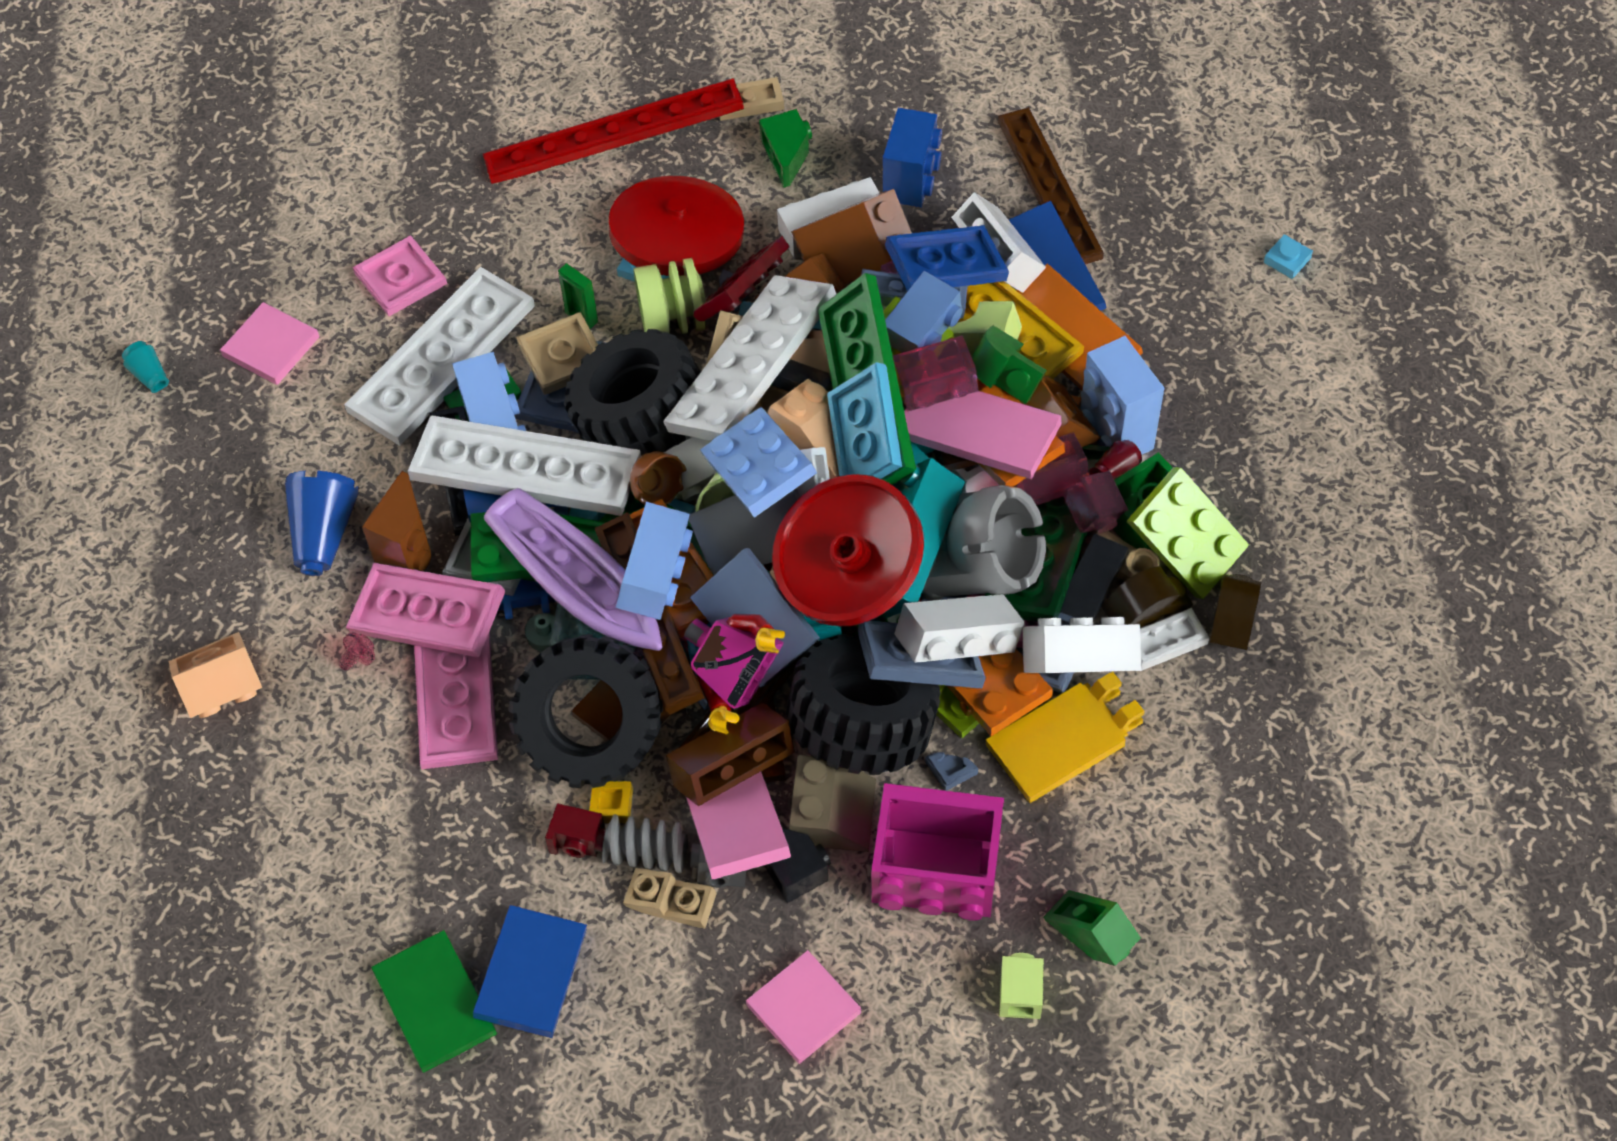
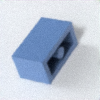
M923 271L885 319L890 346L919 363L928 353H934L941 342L942 334L949 326H955L962 315L963 308L961 306L960 291Z

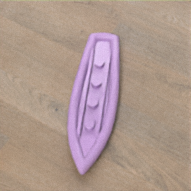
M520 488L504 494L491 505L484 514L486 523L530 575L570 614L593 630L616 641L655 651L662 649L660 631L655 618L616 608L626 570L608 552L567 520Z

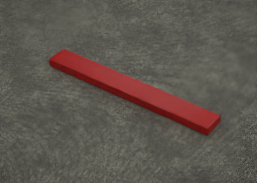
M732 78L483 153V158L491 184L740 111L744 109V105L736 82Z

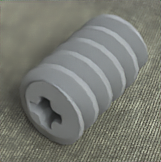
M614 814L605 832L602 854L603 863H606L611 854L614 865H621L625 857H627L628 865L636 867L642 858L644 867L652 869L658 859L661 871H667L672 862H674L676 872L682 873L688 849V834H682L680 822H676L672 831L667 832L664 820H660L656 830H651L649 818L644 819L639 829L635 827L633 816H629L623 827L620 826L618 815Z

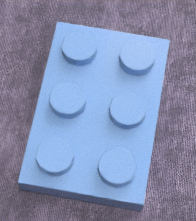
M762 407L745 416L743 420L700 449L708 463L753 517L762 513L817 474L812 463Z

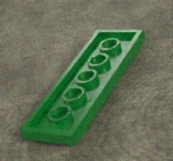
M864 273L820 306L818 313L833 389L876 362L885 364L887 367L902 467L883 477L882 480L894 485L915 471L916 465L877 279L874 275Z

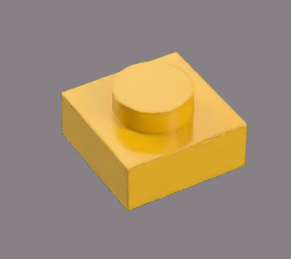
M608 781L602 787L592 788L589 811L602 813L604 823H610L614 814L618 815L619 823H626L629 816H631L633 797L631 781Z

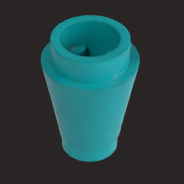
M137 341L123 351V366L149 388L152 393H156L168 386L169 379L166 377L153 346L147 345L144 341Z

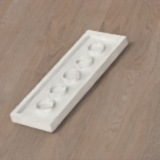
M480 267L344 404L347 413L400 446L425 421L429 413H432L444 401L443 397L452 393L458 386L452 363L490 353L535 307L533 297Z
M774 275L663 421L668 432L712 441L749 415L819 320L818 308L836 295L833 284Z
M430 415L408 469L410 480L501 496L516 488H520L542 503L621 516L631 491V470L634 463L641 457L640 450Z

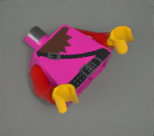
M734 614L731 617L716 620L711 628L699 619H695L685 632L684 638L699 648L691 662V668L697 673V680L711 710L708 724L714 731L727 735V721L734 724L739 721V715L731 712L730 707L735 709L749 704L784 644L777 638L783 639L785 632L774 629L762 615Z

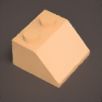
M239 632L168 661L172 679L190 718L199 715V718L209 717L221 710L220 705L235 700L236 703L249 700L257 694L256 690L262 688Z

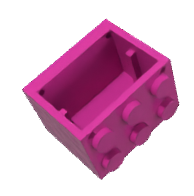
M884 783L871 870L872 903H879L880 907L887 910H900L902 906L918 908L921 913L926 915H940L942 911L958 913L961 918L973 921L980 920L982 917L991 918L1004 798Z

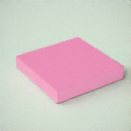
M411 235L353 267L354 274L389 317L447 284L446 277Z
M263 302L220 351L224 358L278 385L320 336L317 329Z
M808 950L746 1000V1006L798 1064L802 1063L861 1014V1007Z

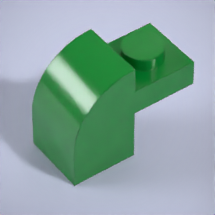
M992 325L985 332L969 360V368L989 388L996 385L1026 404L1031 399L1047 370L1019 353L1024 345L1023 343Z

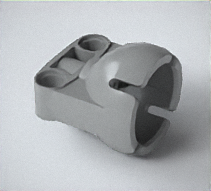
M1007 485L989 486L977 492L962 493L921 594L929 601L940 600L947 596L984 593L992 595L1015 594L1035 583L1043 568L1046 540L1043 535L1024 536L1021 533L1022 528H1033L1043 524L1040 511L1032 497L1021 488Z

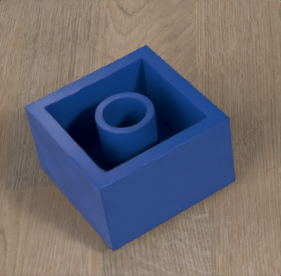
M899 107L897 109L883 155V191L894 189L900 204L922 208L925 196L931 197L934 176H931L932 171L939 170L942 154L941 151H936L940 147L942 129L937 128V114Z

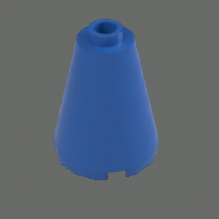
M306 470L290 473L285 480L293 563L296 567L300 568L302 574L320 576L323 574V571L331 569L356 503L359 486L354 487V480L337 473L317 471V477H305Z

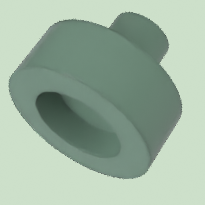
M537 614L525 626L527 642L537 651L542 652L558 641L563 640L564 633L561 621L552 614Z

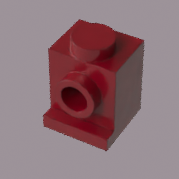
M557 803L545 836L549 853L557 855L559 848L567 855L575 858H583L585 854L597 857L598 852L603 853L606 828L602 813Z

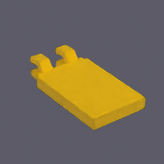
M1113 671L1098 679L1092 687L1088 682L1084 685L1080 682L986 739L987 748L1029 803H1032L1125 747V737L1128 736L1127 732L1143 723L1141 716L1144 715L1145 711L1136 700L1121 707L1115 715L1105 705L1121 693L1118 688L1122 686V682Z

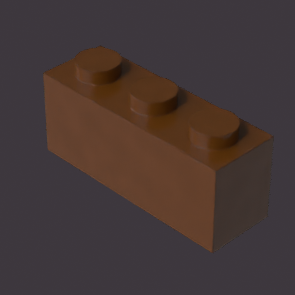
M762 702L740 714L739 721L736 724L727 721V735L711 730L666 755L673 786L697 806H700L795 753L788 720Z

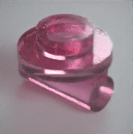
M350 632L343 638V645L346 650L339 660L341 669L345 671L352 669L356 661L368 666L375 660V648L367 636Z

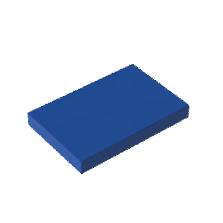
M985 225L886 237L885 247L907 292L923 271L952 287L1002 282L1008 279L1009 270Z
M510 905L473 1011V1018L553 1038L585 938L587 924Z

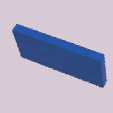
M1051 201L1009 219L1010 223L1044 265L1048 263L1099 310L1102 311L1107 308L1103 296Z

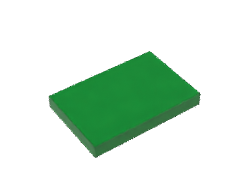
M445 930L371 967L423 1073L497 1035L496 1029L491 1022L473 1018L478 994Z

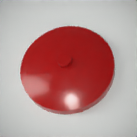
M661 176L636 183L617 197L609 212V237L613 247L621 257L636 267L656 264L660 275L669 276L670 261H675L678 275H684L683 259L687 258L693 259L698 274L706 273L722 266L737 253L744 236V215L737 201L719 186L694 177Z
M853 474L826 480L803 494L788 510L778 528L772 553V564L776 582L790 604L811 620L830 626H851L870 621L892 608L905 595L914 582L924 551L922 524L909 500L897 488L882 479L868 475Z

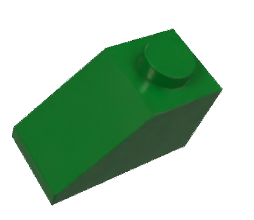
M797 109L759 120L761 143L783 188L790 186L809 154V140L812 139L809 122L807 120L802 121Z
M1068 890L1043 917L1046 922L1090 958L1113 966L1124 960L1129 955L1133 946L1141 939L1117 902Z

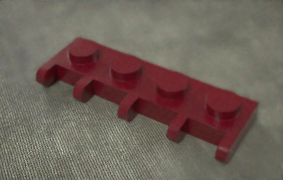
M784 237L777 238L752 254L748 261L736 270L735 274L725 280L722 286L694 311L695 319L703 322L720 310L730 313L742 303L740 300L756 289L755 286L770 275L769 272L783 262L781 255L790 247Z

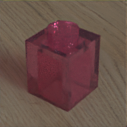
M1110 471L1081 477L1063 493L1081 533L1096 530L1098 534L1107 532L1118 525L1117 519L1128 511Z

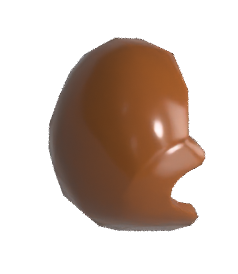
M659 451L644 454L632 467L630 474L631 492L635 499L643 505L646 502L654 503L660 499H663L667 505L673 501L678 492L684 489L682 473L687 471L686 466L677 456Z

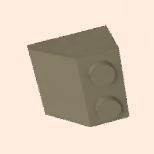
M798 755L789 830L808 834L815 846L821 844L823 848L869 852L876 779L862 771L859 774L848 773L849 769L838 767L837 770L827 766V761L823 759L816 760L812 756Z

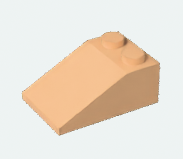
M807 379L771 405L767 414L799 450L825 447L829 478L832 479L838 477L839 472L827 398L828 391L820 384Z

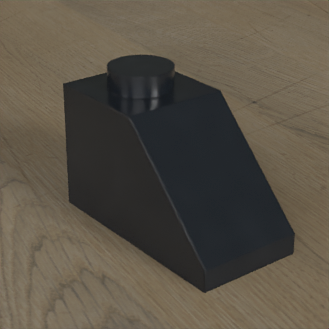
M782 828L791 857L766 864L764 867L785 901L789 903L827 882L828 866L831 865V862L821 844L815 846L808 834Z

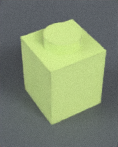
M1014 953L1011 956L1002 957L999 1017L1041 1018L1043 1005V958H1035L1028 953Z

